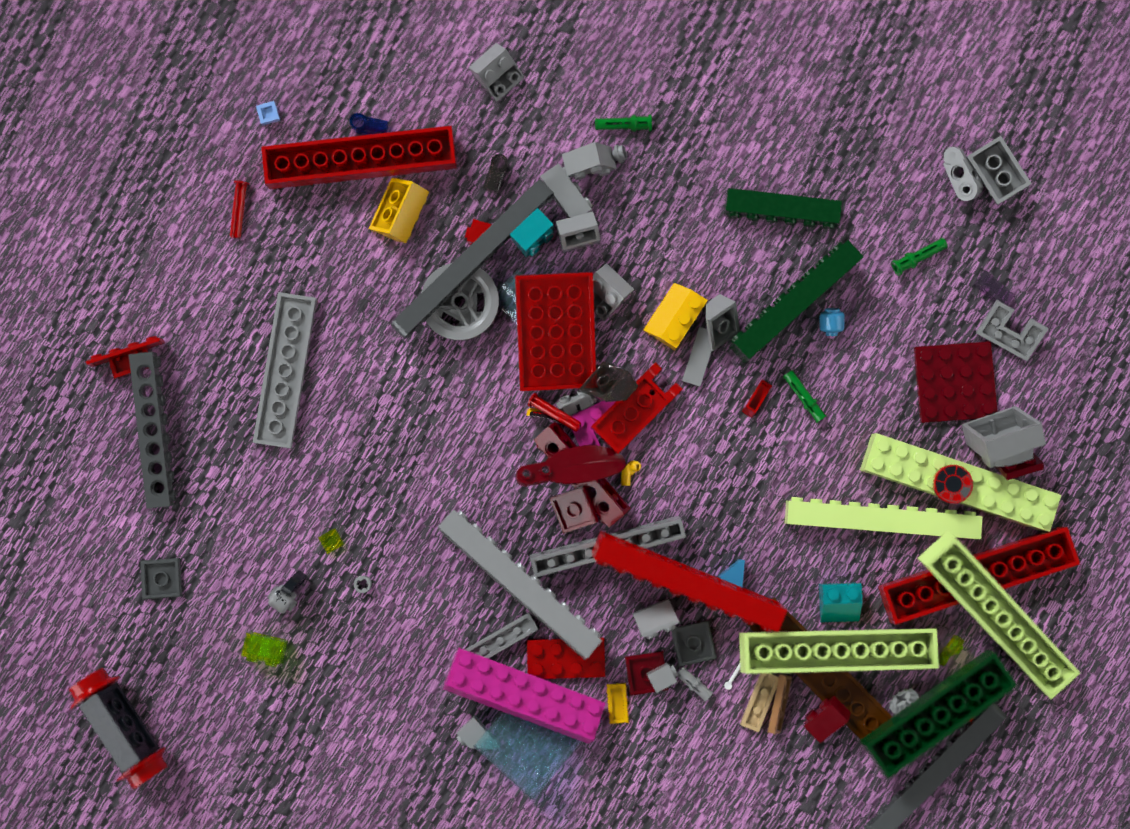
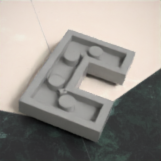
M996 300L976 333L1028 361L1049 328L1030 318L1020 334L1011 330L1005 324L1013 314L1014 309Z

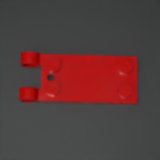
M656 362L590 427L617 455L683 389L676 382L664 393L652 381L662 370ZM651 390L655 392L654 395H650Z

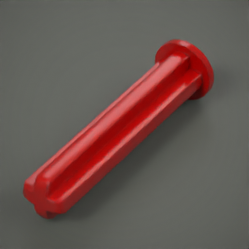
M234 181L236 186L230 237L241 238L246 188L249 186V183Z
M534 393L529 399V407H535L575 432L580 429V421L539 398L537 393Z

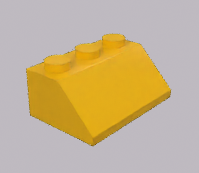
M391 178L369 229L395 241L407 243L413 227L419 219L422 207L427 201L429 191L412 181Z
M674 283L643 331L675 351L708 300L693 290Z

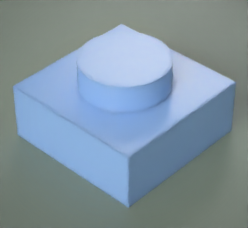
M275 101L256 106L262 126L281 121Z

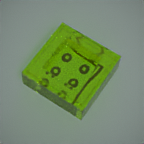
M336 528L318 537L327 554L345 545Z

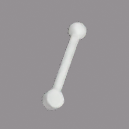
M740 663L730 680L724 684L727 690L732 688V682L740 671Z

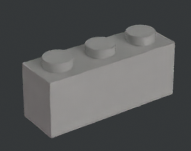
M558 163L540 176V179L554 192L552 197L567 218L592 212V203L587 197L583 198L580 193L582 191L581 188L567 176L565 166L561 167Z

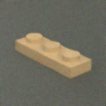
M760 673L740 725L759 733L776 691L779 680L778 676L771 673Z

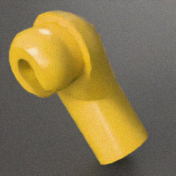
M633 460L626 464L625 468L621 471V486L631 485V475L641 469L640 462Z

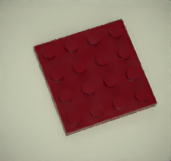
M991 341L913 347L920 423L979 419L998 412Z

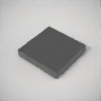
M180 558L140 561L142 600L182 597Z
M709 620L679 626L671 630L679 667L717 659Z

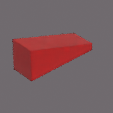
M762 379L742 412L752 418L772 385Z

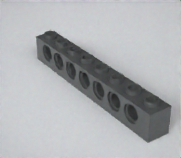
M156 352L129 354L146 509L172 506L177 496L176 491L172 487L174 472L170 469V463H172V454L170 451L168 452L170 436L166 432L165 426L168 424V418L163 409L166 401L161 391V386H163V377L159 374L161 359L160 356H157ZM147 367L151 370L148 378L143 374L144 369ZM149 386L153 389V394L150 397L145 392ZM151 405L155 408L153 416L148 414V408ZM152 425H155L158 429L156 435H152L150 432ZM154 444L160 447L158 454H154L152 451ZM156 463L162 466L161 473L155 471L154 466ZM159 482H161L164 485V491L162 493L157 490V484Z

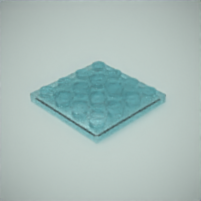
M502 712L473 747L531 800H534L581 741Z

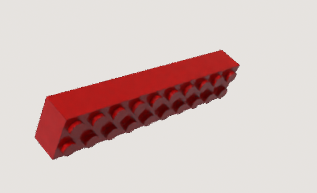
M452 126L261 147L265 185L269 189L457 169Z
M1056 527L1051 529L1050 532H1041L972 555L1003 589L1080 565L1068 527ZM929 570L878 586L889 622L895 625L960 604Z
M601 530L592 550L593 558L599 565L607 567V564L615 567V571L622 574L626 572L631 573L632 577L639 581L649 580L654 587L662 589L664 586L670 589L669 592L674 595L680 596L684 594L688 597V600L694 603L701 601L706 604V607L715 611L719 608L725 611L724 614L732 618L739 616L743 619V622L750 625L756 623L761 626V629L770 633L772 630L779 632L788 611L776 600Z

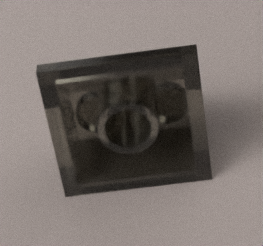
M603 361L579 390L602 401L612 402L627 400L638 385L629 371Z

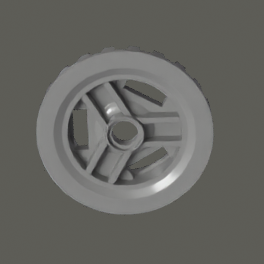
M452 263L435 270L426 280L422 292ZM479 268L426 320L427 324L440 336L454 341H465L478 337L493 324L498 313L499 296L494 281L488 273ZM477 293H484L483 312H477ZM463 297L465 299L464 306L457 307L454 303L455 299ZM446 313L459 321V324L457 326L451 325L441 319L442 314Z

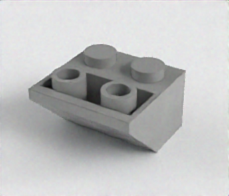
M497 43L468 67L476 80L496 102L525 78L507 49Z
M593 211L556 221L563 253L598 244L601 241Z
M607 263L593 275L594 313L605 322L634 290Z
M668 598L632 613L641 636L647 639L658 636L657 632L663 629L666 632L676 628L675 624L679 623Z

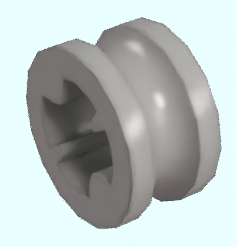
M359 576L354 581V588L359 593L368 592L372 587V581L368 576ZM365 579L367 581L366 584H368V587L360 589L358 587L360 586L358 585V581H363Z

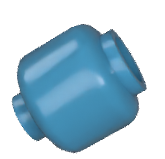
M825 308V311L820 313V330L826 332V336H838V332L844 330L845 315L840 311V308Z

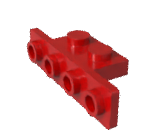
M157 336L147 338L146 342L140 344L139 342L130 343L127 345L128 348H115L106 355H93L91 360L86 361V365L94 367L109 362L114 379L131 375L129 354L148 352L147 349L165 344V341Z

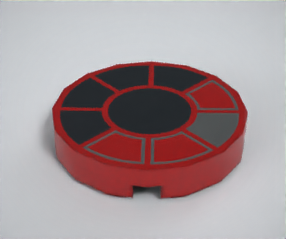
M947 465L935 473L933 490L941 501L960 503L970 496L973 489V479L964 467Z

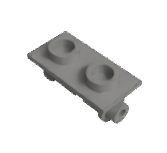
M582 388L575 395L561 397L556 402V405L561 411L572 415L578 412L576 405L579 404L581 410L593 406L597 401L591 388Z

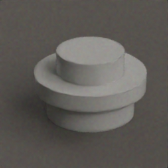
M617 144L614 146V150H612L613 158L621 164L628 158L624 145L619 146Z

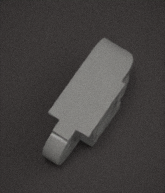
M955 146L947 148L944 152L943 160L945 163L943 165L956 195L962 201L976 199L984 188L980 177L967 159L963 149ZM960 168L964 170L963 177L959 174Z

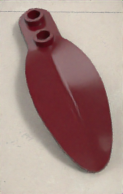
M584 445L558 452L545 462L521 466L517 470L515 478L517 483L524 487L550 481L558 484H582L618 474L625 468L626 461L620 453L617 455L611 448ZM542 469H547L548 473H543ZM527 472L529 477L523 476V473Z

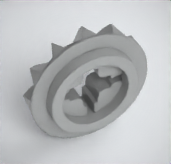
M904 688L903 691H898V694L892 696L893 699L889 702V708L896 715L916 701L919 696L912 688Z

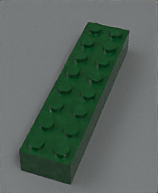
M849 240L844 244L839 242L829 252L831 256L826 254L815 264L816 269L811 267L801 277L803 281L800 282L798 279L787 289V295L783 292L773 302L775 306L771 307L769 305L758 315L760 317L759 320L755 317L745 327L747 331L744 333L740 331L730 340L732 342L729 346L730 349L744 364L864 257Z
M985 650L859 742L881 774L889 779L1018 685L996 653Z

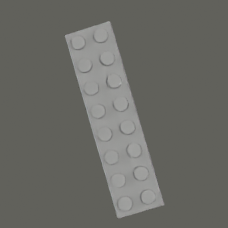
M278 292L253 443L292 449L317 298Z

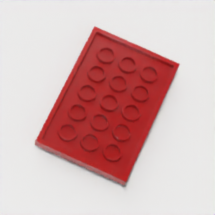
M593 272L515 275L520 391L597 387Z

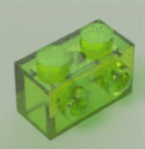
M253 631L247 632L241 656L246 657V660L250 662H258L260 660L264 661L267 666L276 667L283 663L288 640Z

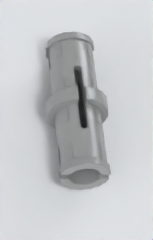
M684 666L677 673V677L688 686V689L690 691L693 690L705 702L713 694L700 681L699 677L696 678Z

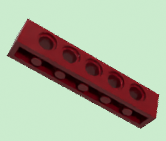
M556 421L533 440L537 448L544 452L548 458L563 450L577 447ZM553 443L558 446V450L554 448ZM606 479L572 484L574 489L585 485L595 512L598 514L601 522L609 528L631 509ZM591 487L596 490V493L591 490ZM603 501L608 503L609 508L604 505Z

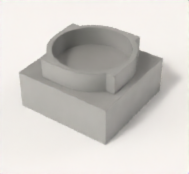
M1017 406L962 424L966 445L979 454L983 463L990 468L1010 466L1033 459L1034 448L1046 445L1042 423Z

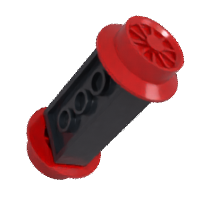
M103 667L69 688L68 691L74 698L70 710L80 707L83 715L88 719L94 732L99 736L105 749L110 753L116 766L122 773L133 766L132 769L116 780H127L134 790L168 767L162 757L166 747L157 751L160 747L118 683H116L120 676L110 677Z

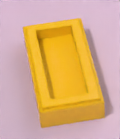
M626 683L606 684L609 724L629 723Z

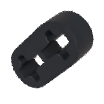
M299 570L286 581L281 591L289 597L302 585L307 575Z

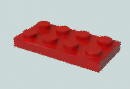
M604 637L600 638L602 640L600 644L585 660L561 639L527 640L528 674L541 679L605 677Z

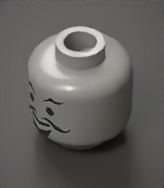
M276 585L267 597L269 599L268 604L281 614L287 610L291 612L297 604L295 601L296 593L293 592L288 597L281 591L283 585L279 587Z

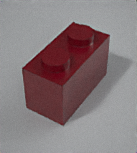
M835 696L829 700L826 698L820 703L817 710L814 711L812 709L807 713L803 727L821 743L849 721L851 712Z

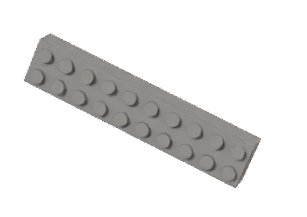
M453 509L438 526L439 532L581 658L587 659L602 640L599 638L601 636L599 632L594 628H587L584 625L586 621L578 614L574 616L570 613L571 608L565 602L559 603L555 599L556 595L549 588L544 590L540 586L541 581L534 575L531 577L525 573L527 569L519 562L515 564L511 560L512 556L506 550L500 551L497 548V543L490 536L484 537L482 535L483 530L475 523L471 525L468 522V517L462 511L456 512Z

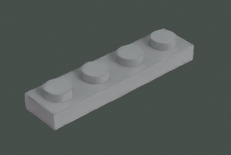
M530 612L464 650L490 658L539 630Z

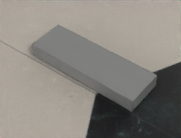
M698 328L682 382L697 387L701 386L712 352L709 345L708 331L705 328Z

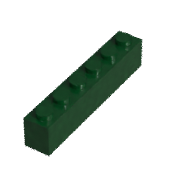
M728 188L726 191L724 214L733 219L744 216L747 217V220L757 221L758 218L766 219V222L777 223V220L785 221L787 225H796L797 222L804 223L803 226L805 227L822 225L824 229H834V227L840 224L842 201Z

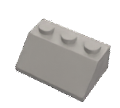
M1002 136L997 137L967 156V159L997 205L1032 184Z

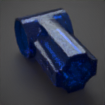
M355 113L350 117V126L356 134L387 133L388 121L367 117L361 113ZM358 120L364 122L361 127H355L354 123Z

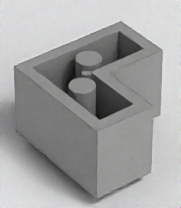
M597 142L562 154L566 174L568 177L575 178V180L583 179L589 173L606 176L611 174L610 171L617 169L612 155V147Z

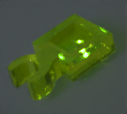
M954 635L942 649L943 651L938 655L939 665L944 667L951 656L957 655L962 651L965 641L960 636Z

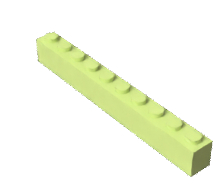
M791 497V501H786L785 524L942 536L949 532L956 538L981 539L983 516H976V512L964 511V515L957 514V510L946 509L945 513H938V509L926 508L925 512L918 511V507L907 506L906 510H900L898 505H887V508H880V504L868 503V507H863L860 502H849V505H841L842 501L830 500V504L822 503V499H811L810 502H803V498Z

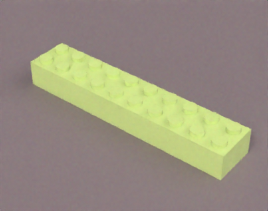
M878 433L871 434L860 471L936 496L933 490L935 473L944 466L959 465L970 473L973 479V489L970 496L958 504L1042 532L1051 531L1061 498L1060 494L1015 479L1006 480L1003 475Z
M946 532L918 558L1032 682L1050 699H1053L1080 674L1075 666L956 537Z
M933 628L739 633L740 672L746 674L939 669L937 629Z

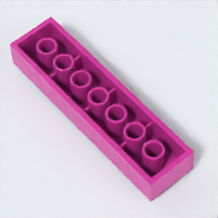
M458 648L443 686V690L587 744L595 739L605 707V703L461 648Z

